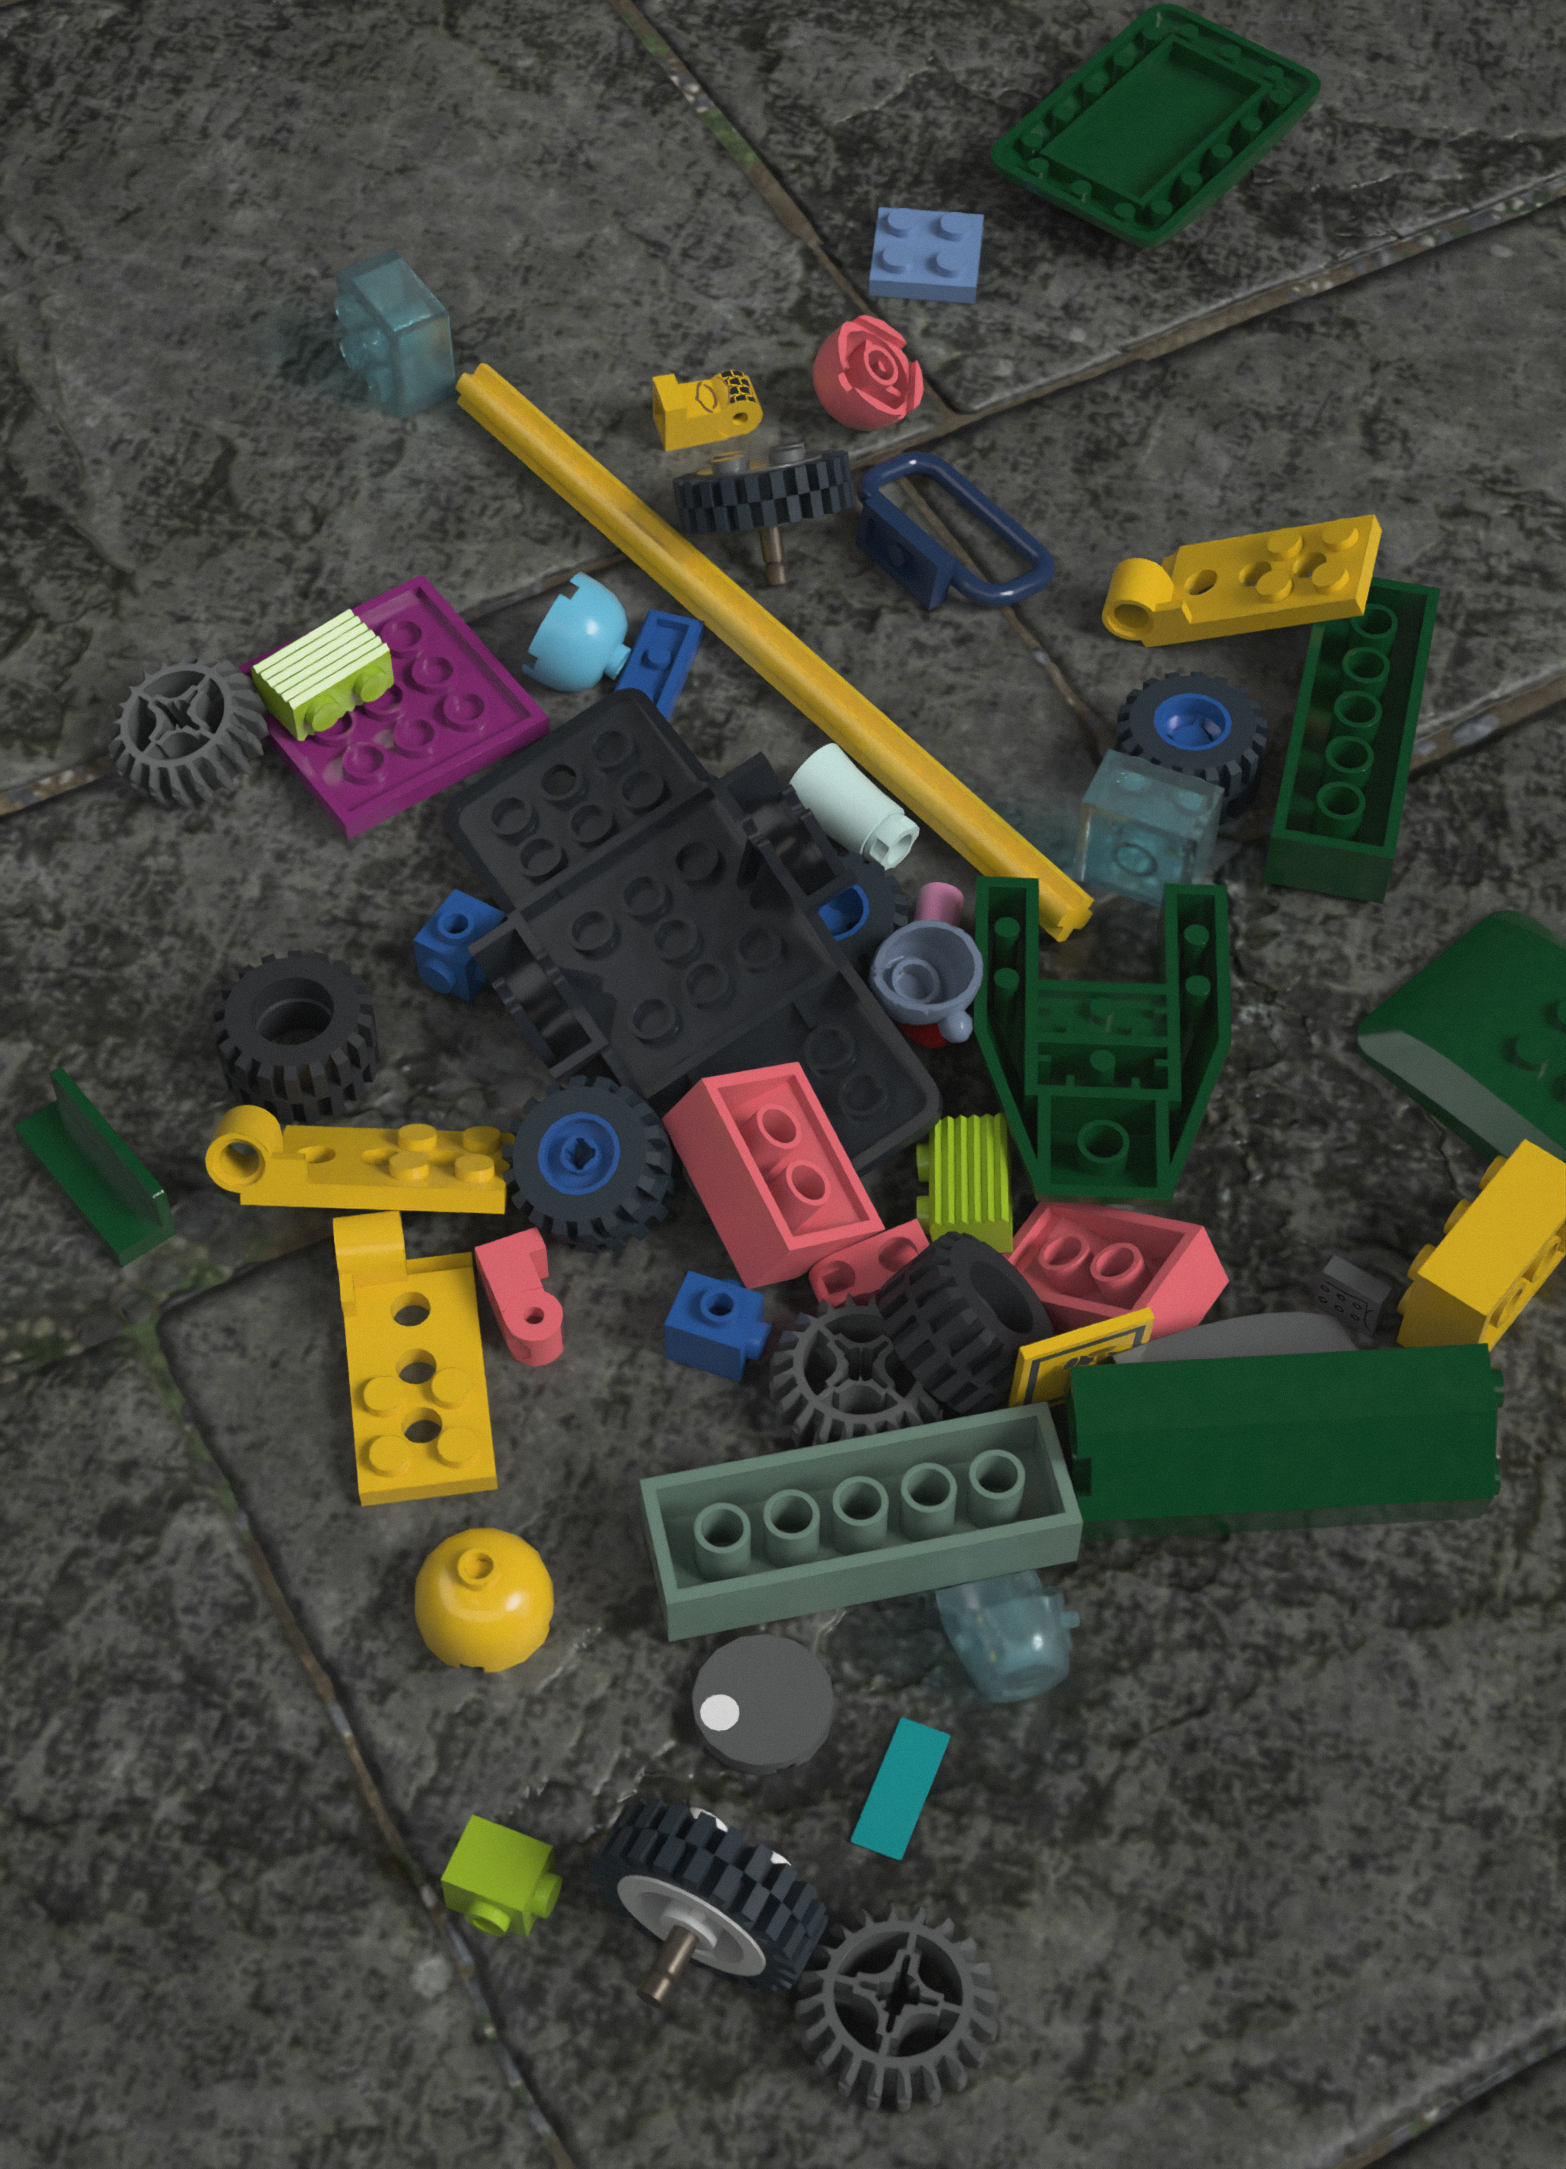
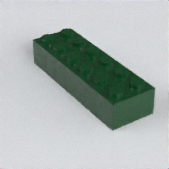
M1372 577L1364 615L1313 623L1262 882L1380 904L1384 903L1395 857L1441 588Z

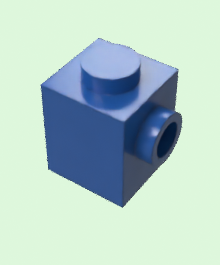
M454 889L413 939L419 977L437 992H450L471 1002L485 984L490 985L491 983L467 947L507 921L508 919L504 912Z
M688 1270L664 1323L666 1359L741 1382L750 1359L759 1362L769 1342L772 1325L764 1321V1294L755 1292L752 1289H746L744 1283L737 1280L723 1279L720 1281Z

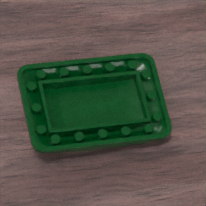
M1165 3L1154 5L1144 11L1000 138L991 149L990 164L993 170L1000 176L1129 244L1146 248L1160 246L1212 206L1291 130L1318 99L1321 81L1311 70L1181 6Z
M1512 910L1496 911L1486 916L1365 1017L1358 1026L1355 1046L1358 1054L1367 1064L1491 1163L1498 1155L1509 1159L1524 1139L1566 1163V939L1521 912Z

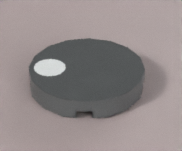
M771 1634L740 1637L717 1649L700 1668L692 1692L695 1726L708 1752L733 1770L757 1776L777 1774V1769L787 1768L793 1764L795 1768L810 1760L826 1741L834 1715L831 1678L818 1657L795 1640Z

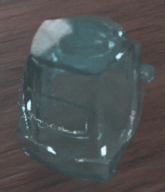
M1036 1570L983 1579L935 1591L943 1628L967 1673L988 1702L1008 1703L1038 1696L1062 1682L1068 1675L1069 1651H1073L1069 1629L1079 1626V1615L1075 1610L1066 1611L1062 1589L1059 1587L1042 1586Z

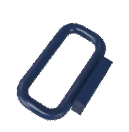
M908 452L876 464L861 475L856 488L858 500L863 507L855 545L928 610L946 602L950 586H953L960 594L974 603L987 607H1005L1042 591L1052 582L1056 567L1054 558L1047 548L949 463L938 456L925 452ZM912 474H920L931 478L1030 563L1033 569L1002 584H990L980 580L879 491V488Z

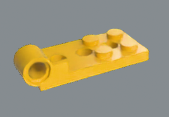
M1375 514L1179 546V549L1174 554L1163 558L1161 566L1143 558L1124 560L1115 567L1102 612L1103 624L1114 635L1126 640H1141L1145 648L1362 616L1364 615L1382 529ZM1314 571L1311 577L1304 578L1307 574ZM1258 580L1256 585L1251 586L1255 581ZM1213 586L1210 590L1206 591L1205 593L1198 594L1204 588Z
M242 1105L232 1108L221 1118L207 1150L205 1164L208 1174L217 1185L225 1190L240 1193V1205L505 1214L510 1189L506 1186V1182H504L502 1172L513 1167L502 1159L503 1144L514 1145L516 1137L511 1133H501L500 1130L490 1126H475L465 1131H442L426 1124H410L400 1129L286 1125L281 1131L280 1124L270 1112L258 1106ZM231 1143H245L251 1146L256 1153L255 1155L242 1154Z
M400 1210L333 1218L341 1305L345 1324L361 1506L498 1489L472 1252L406 1260ZM407 1306H420L430 1313L424 1322L416 1326H403L394 1320L395 1315ZM412 1363H427L435 1369L434 1375L426 1382L420 1384H410L404 1382L399 1377L401 1371ZM418 1421H432L442 1428L435 1439L426 1443H415L404 1436L406 1430Z

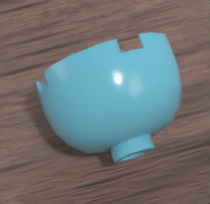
M581 571L569 581L580 588L575 592L571 600L562 594L558 596L529 647L528 653L537 658L536 663H526L522 666V672L525 675L559 692L579 693L591 689L604 675L615 679L631 652V649L623 644L628 628L623 606L615 594L600 582Z

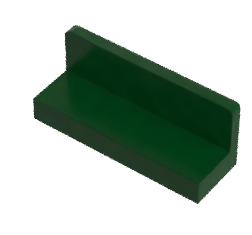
M60 1066L49 1073L57 1100L14 1125L15 1134L19 1143L119 1266L123 1268L177 1234L167 1195L161 1185Z

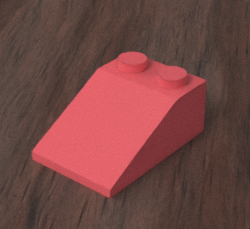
M1040 1201L1013 1237V1252L1001 1253L1024 1276L1037 1294L1047 1312L1055 1336L1150 1306L1155 1317L1149 1339L1150 1342L1197 1327L1229 1282L1204 1226L1092 1203Z

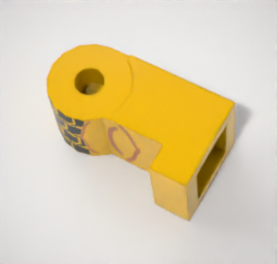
M727 370L718 373L708 380L682 384L677 383L674 374L652 377L653 419L665 452L748 434L762 420L763 413L750 378L744 372Z

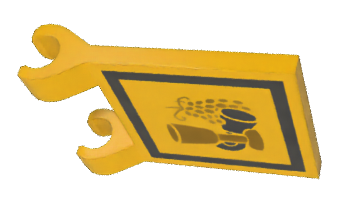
M1150 1306L1020 1347L1009 1403L1004 1404L999 1410L1047 1401L1049 1407L1064 1403V1388L1070 1366L1111 1364L1112 1356L1149 1342L1155 1320Z

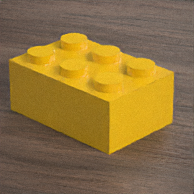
M1526 1139L1522 1141L1509 1159L1502 1155H1498L1494 1159L1479 1184V1189L1483 1190L1473 1203L1463 1199L1453 1210L1445 1224L1443 1232L1447 1236L1437 1248L1430 1243L1426 1244L1411 1264L1407 1277L1414 1282L1407 1289L1397 1307V1312L1404 1317L1396 1342L1406 1348L1488 1343L1489 1352L1492 1350L1566 1255V1163Z

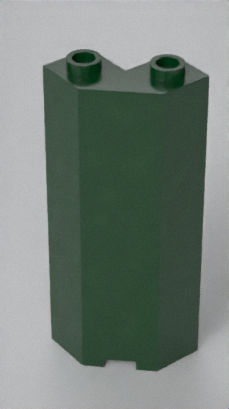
M1488 1343L1070 1366L1064 1388L1071 1453L1067 1470L1083 1520L1080 1542L1480 1519L1494 1499V1495H1498L1500 1492L1501 1475L1496 1456L1498 1408H1502L1504 1404L1505 1388L1500 1367L1491 1366Z

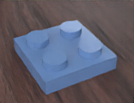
M879 207L869 279V296L975 304L984 215Z

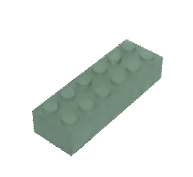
M1047 1401L639 1480L642 1522L669 1642L1077 1561L1083 1526L1081 1513Z

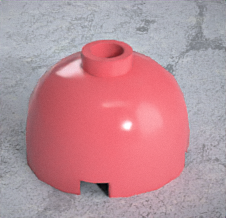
M864 315L858 316L851 322H845L819 346L812 368L813 386L821 405L831 417L843 426L856 431L882 430L897 423L920 404L924 390L922 371L918 361L915 360L909 365L905 354L901 351V348L907 344L906 341L884 321Z

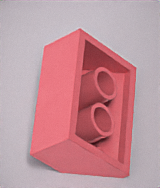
M799 1062L701 1078L661 1119L746 1289L795 1279L809 1272L815 1264L830 1254L876 1236L885 1230Z

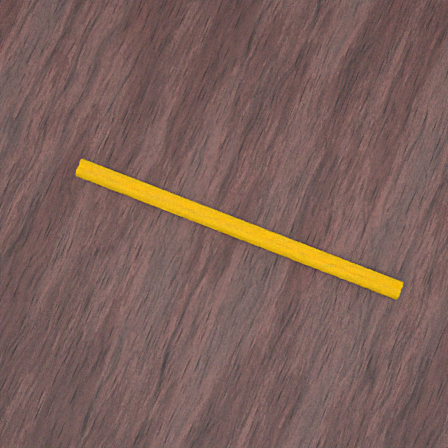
M482 363L479 364L473 375L464 372L455 387L461 394L456 402L698 620L704 621V625L978 871L984 876L1039 878V925L1055 940L1062 942L1066 941L1073 929L1081 930L1093 914L1089 907L1094 902V899L492 367Z

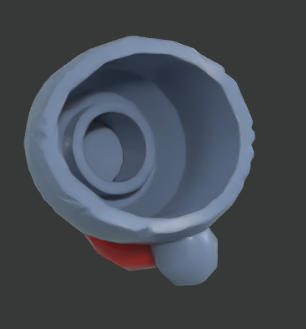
M915 920L895 930L876 949L869 964L867 985L888 1017L892 1018L903 1033L912 1041L927 1048H942L950 1042L962 1043L966 1041L973 1030L972 1018L965 1010L971 1004L981 986L983 960L971 936L965 933L963 929L938 920Z

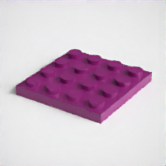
M423 574L351 610L354 616H358L361 623L365 622L368 630L372 629L375 636H379L382 643H386L390 649L394 683L391 688H387L384 694L375 701H364L362 706L356 705L352 712L346 711L342 718L339 717L331 728L322 732L316 731L314 735H307L304 741L297 740L267 709L268 715L264 718L269 735L264 738L347 840L550 733L549 717ZM308 632L239 666V670L244 674V676H249L250 679L253 681L251 666L257 664L258 662L262 661L263 659L267 658L268 656L272 655L273 653L277 652L278 650L282 649L283 647L287 646L288 644L292 643L293 641L297 640L298 638L302 637Z

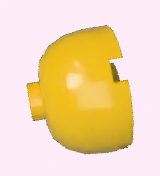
M497 1528L468 1529L446 1538L426 1557L416 1578L415 1617L427 1648L446 1665L461 1669L460 1664L469 1667H483L484 1673L501 1672L526 1661L545 1642L550 1630L549 1622L554 1608L553 1582L538 1551L520 1536Z

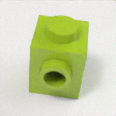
M473 1814L441 1878L446 1907L465 1914L464 1918L471 1926L492 1936L502 1937L508 1931L526 1939L537 1916L547 1919L557 1902L563 1878L557 1875L552 1845Z

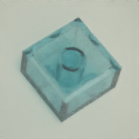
M392 248L336 272L339 297L334 299V307L343 325L344 338L340 340V349L347 365L352 370L359 369L365 376L374 398L379 403L386 402L401 420L457 395L449 312L396 250Z
M1108 749L1081 801L1073 878L1158 908L1161 907L1164 883L1202 885L1212 865L1225 788L1208 783L1199 777L1188 776L1149 763L1143 758L1129 756Z

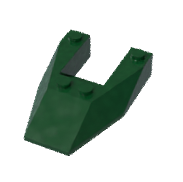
M976 876L973 941L982 956L983 979L972 1001L973 1037L1036 1201L1169 1207L1231 1046L1227 885L1164 883L1157 926L1158 984L1038 979L1039 878Z

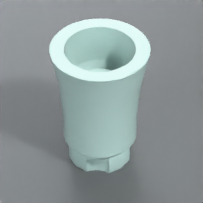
M827 744L818 749L801 765L789 782L794 787L806 809L810 808L827 836L841 844L849 852L862 854L863 862L877 861L885 867V871L889 868H895L907 856L919 835L920 828L904 815L903 808L879 790L852 763L837 744Z

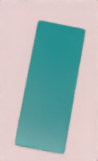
M906 1718L900 1719L852 1835L851 1842L853 1844L896 1860L902 1859L950 1740L949 1734Z

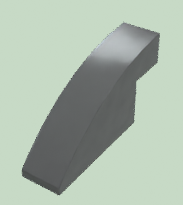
M1277 1312L1226 1319L1164 1336L1112 1356L1111 1364L1354 1351L1357 1348L1334 1316L1306 1312Z

